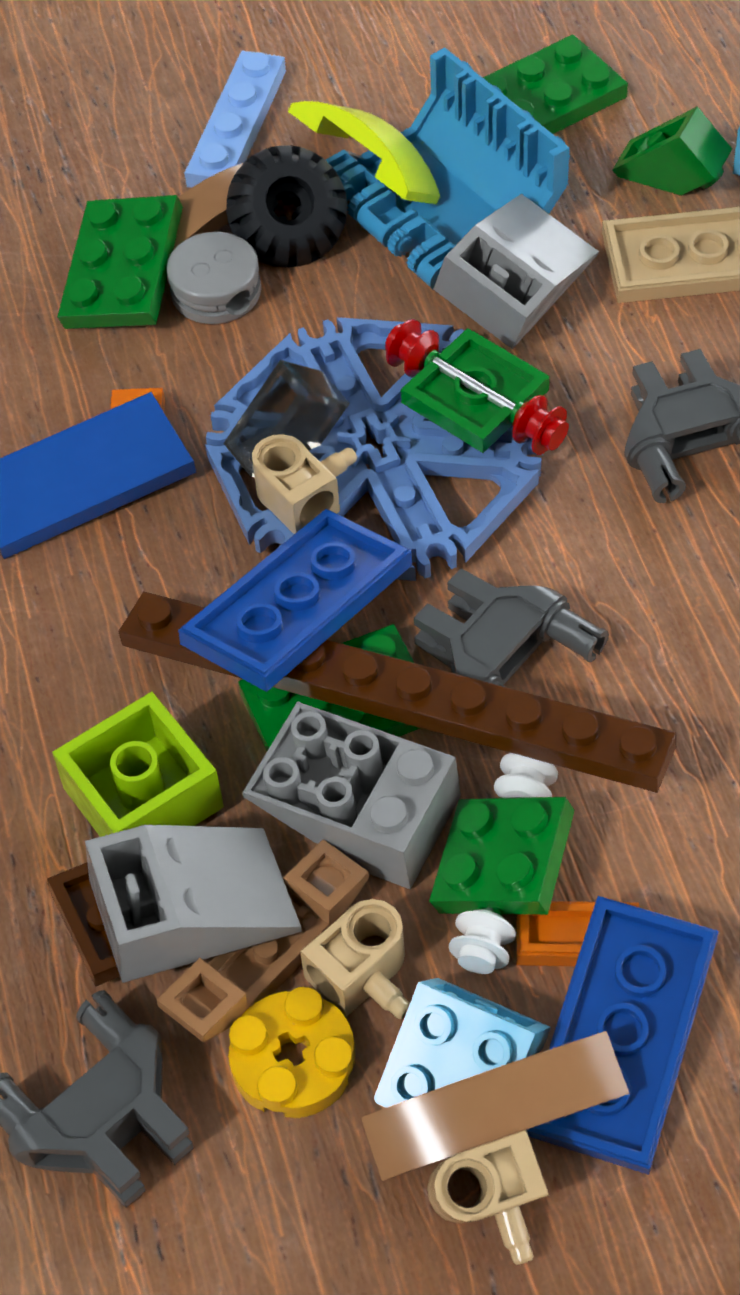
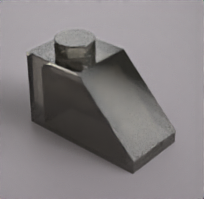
M280 360L223 444L250 477L255 478L252 452L262 439L271 435L285 434L301 441L310 451L322 444L350 402L322 371Z

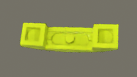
M315 101L291 103L288 112L315 133L349 138L351 136L381 158V163L374 177L404 200L437 204L440 193L430 169L412 143L392 125L373 114L358 109Z

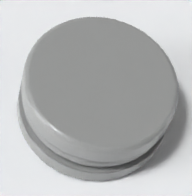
M207 232L192 236L180 243L168 259L167 275L173 304L183 316L192 321L203 324L231 322L247 314L259 300L261 280L257 254L246 240L237 235L226 232Z

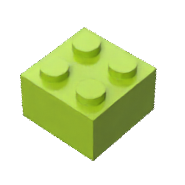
M152 691L52 751L64 790L100 837L142 825L195 826L224 808L217 770Z

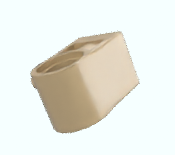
M279 434L266 437L255 446L252 452L257 496L261 503L295 534L323 510L328 509L336 514L340 511L336 477L356 462L357 455L352 448L347 447L339 453L335 452L324 460L319 461L301 441L293 436Z
M376 899L360 901L351 906L339 919L300 951L304 977L323 997L334 1004L345 1017L370 996L385 1011H390L397 1019H404L410 1002L403 997L402 991L389 980L403 966L405 957L401 916L395 907L385 901ZM370 936H379L386 939L385 942L377 946H367L360 943L363 939Z
M526 1130L458 1153L436 1166L430 1174L427 1190L429 1201L437 1214L447 1221L458 1224L478 1221L494 1215L504 1245L509 1249L513 1263L520 1265L533 1259V1253L529 1244L530 1236L519 1206L549 1194ZM463 1169L470 1171L479 1182V1198L469 1208L458 1206L448 1194V1180L455 1170Z

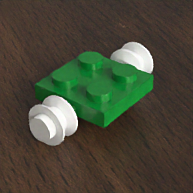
M514 753L506 754L500 762V768L505 775L498 777L494 783V790L500 798L458 800L429 902L439 914H459L455 924L464 935L451 939L448 948L451 954L458 959V964L462 968L477 974L492 973L494 969H501L509 963V954L500 945L513 942L516 937V931L502 917V914L548 915L575 812L566 797H552V793L547 787L554 784L558 778V771L553 764Z

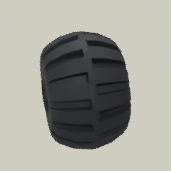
M273 146L252 155L235 173L228 189L226 213L232 233L246 240L254 248L258 261L274 267H298L322 258L339 240L347 218V197L339 175L323 157L298 146ZM282 199L286 205L295 204L297 208L292 215V220H288L285 215L279 217L276 215L275 211L279 205L278 200Z

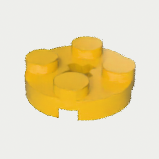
M298 987L291 992H279L262 998L250 1006L230 1027L228 1059L232 1077L240 1094L253 1107L264 1111L265 1107L273 1112H284V1116L288 1118H303L325 1110L342 1096L348 1085V1077L353 1070V1063H355L356 1051L353 1032L344 1014L334 1004L321 998V995L316 990L310 987ZM288 1042L302 1043L307 1046L302 1051L304 1061L296 1066L289 1059L278 1062L275 1056L281 1052V1046Z

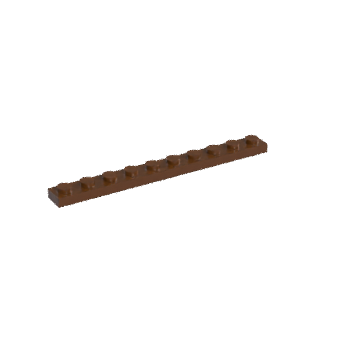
M143 591L118 631L122 646L238 677L180 645L178 629L205 607ZM326 640L273 686L288 692L655 793L659 791L676 749L677 732Z

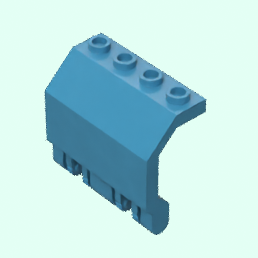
M446 48L430 55L431 94L411 127L400 132L412 143L430 169L440 193L437 204L404 200L376 179L374 176L382 159L370 150L361 155L342 150L326 159L339 175L346 192L347 201H350L347 205L348 214L396 257H401L409 252L410 255L406 262L408 264L407 267L417 274L431 289L435 286L445 256L477 223L518 195L523 194L550 214L568 186L570 159L569 147L559 136L549 132L528 111L518 107L497 86L491 85L477 74L467 62L461 61Z

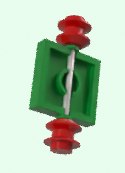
M410 319L403 324L396 325L388 334L385 342L387 363L392 367H397L404 363L405 374L412 378L401 388V403L473 448L484 453L512 425L513 440L517 443H524L530 438L533 439L532 451L536 455L544 454L548 450L553 451L564 441L569 429V424L566 422V409L558 406L550 412L547 411L548 400L544 395L549 391V375L469 328L441 353L439 352L438 333L434 330H427L421 334V324L415 319Z

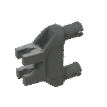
M701 349L681 354L680 363L686 372L678 375V383L680 385L678 387L667 388L653 361L633 366L632 374L638 385L631 386V396L639 412L630 430L624 456L631 467L642 471L650 487L652 497L658 503H666V497L662 491L663 488L666 489L671 501L679 498L686 489V484L680 477L672 461L673 459L736 443V445L740 444V385L717 377Z
M462 568L447 582V589L455 594L448 601V609L466 620V622L462 623L428 603L414 617V625L421 629L415 636V644L450 667L451 673L506 687L504 684L542 642L554 639L582 656L587 662H592L596 659V654L592 651L599 655L605 647L609 636L607 630L597 627L572 612L567 598L551 588L543 586L496 588Z
M101 990L91 995L92 999L99 1005L98 1008L95 1009L86 999L78 1009L76 1019L107 1048L109 1053L45 1108L38 1109L15 1084L14 1079L8 1073H0V1095L5 1099L2 1100L0 1098V1126L9 1135V1152L18 1162L43 1170L94 1173L127 1208L146 1189L139 1180L141 1177L139 1170L120 1149L142 1131L175 1165L194 1146L187 1137L190 1134L188 1127L162 1100L163 1059L160 1033L152 1025H136L112 1000V997L106 991Z

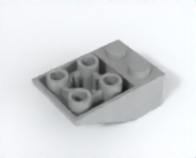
M520 194L477 223L445 256L433 290L513 349L597 257L599 251L523 194Z
M298 701L242 792L245 799L316 844L324 839L366 869L370 875L410 890L461 796L455 756Z
M142 825L85 841L89 881L122 983L194 963L199 958L202 960L301 932V924L264 828Z

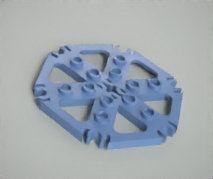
M336 317L337 331L339 333H336V327L327 319L322 321L324 336L321 338L309 337L305 328L298 329L299 346L292 340L291 333H289L214 405L215 411L211 412L210 416L212 429L224 432L206 433L207 444H205L207 458L249 546L254 539L256 551L260 554L269 545L274 543L282 545L294 535L269 509L261 511L255 506L240 476L241 469L246 464L252 462V452L255 446L262 439L271 435L285 434L295 437L319 461L324 460L335 452L339 453L347 447L352 448L357 455L356 462L336 477L340 511L337 514L343 517L368 491L394 542L412 550V563L416 562V569L424 578L431 577L429 559L432 557L444 558L450 569H454L457 567L458 549L466 563L539 484V476H541L542 458L527 456L531 454L536 455L532 451L533 439L530 438L524 443L515 442L512 435L513 425L482 453L401 403V388L412 379L406 374L382 397L380 396L358 353L365 349L386 350L385 342L388 334L396 325L403 324L404 322ZM420 323L422 328L421 334L427 330H434L438 333L440 353L465 331L459 329L454 332L453 325ZM290 374H301L309 379L326 413L254 407L284 377ZM366 430L371 439H375L378 444H383V458L378 449H375L371 444H366ZM424 475L491 480L498 484L500 492L469 525L457 527L450 523ZM413 564L397 579L416 581V570Z

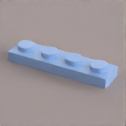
M241 50L185 170L187 187L192 188L216 173L242 164L247 160L285 75V57Z

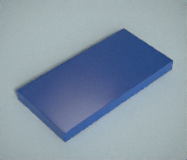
M152 392L0 458V553L3 559L196 473L194 460Z
M325 509L178 629L180 645L267 692L412 566V550Z
M597 896L549 1050L607 1031L629 1094L527 1129L528 1137L647 1175L650 1174L717 943L718 930Z

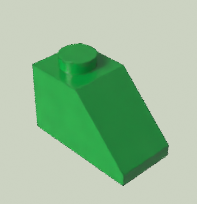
M697 106L631 139L612 171L619 178L681 196L698 187L704 190L715 184L724 173L722 167L731 153L732 147Z

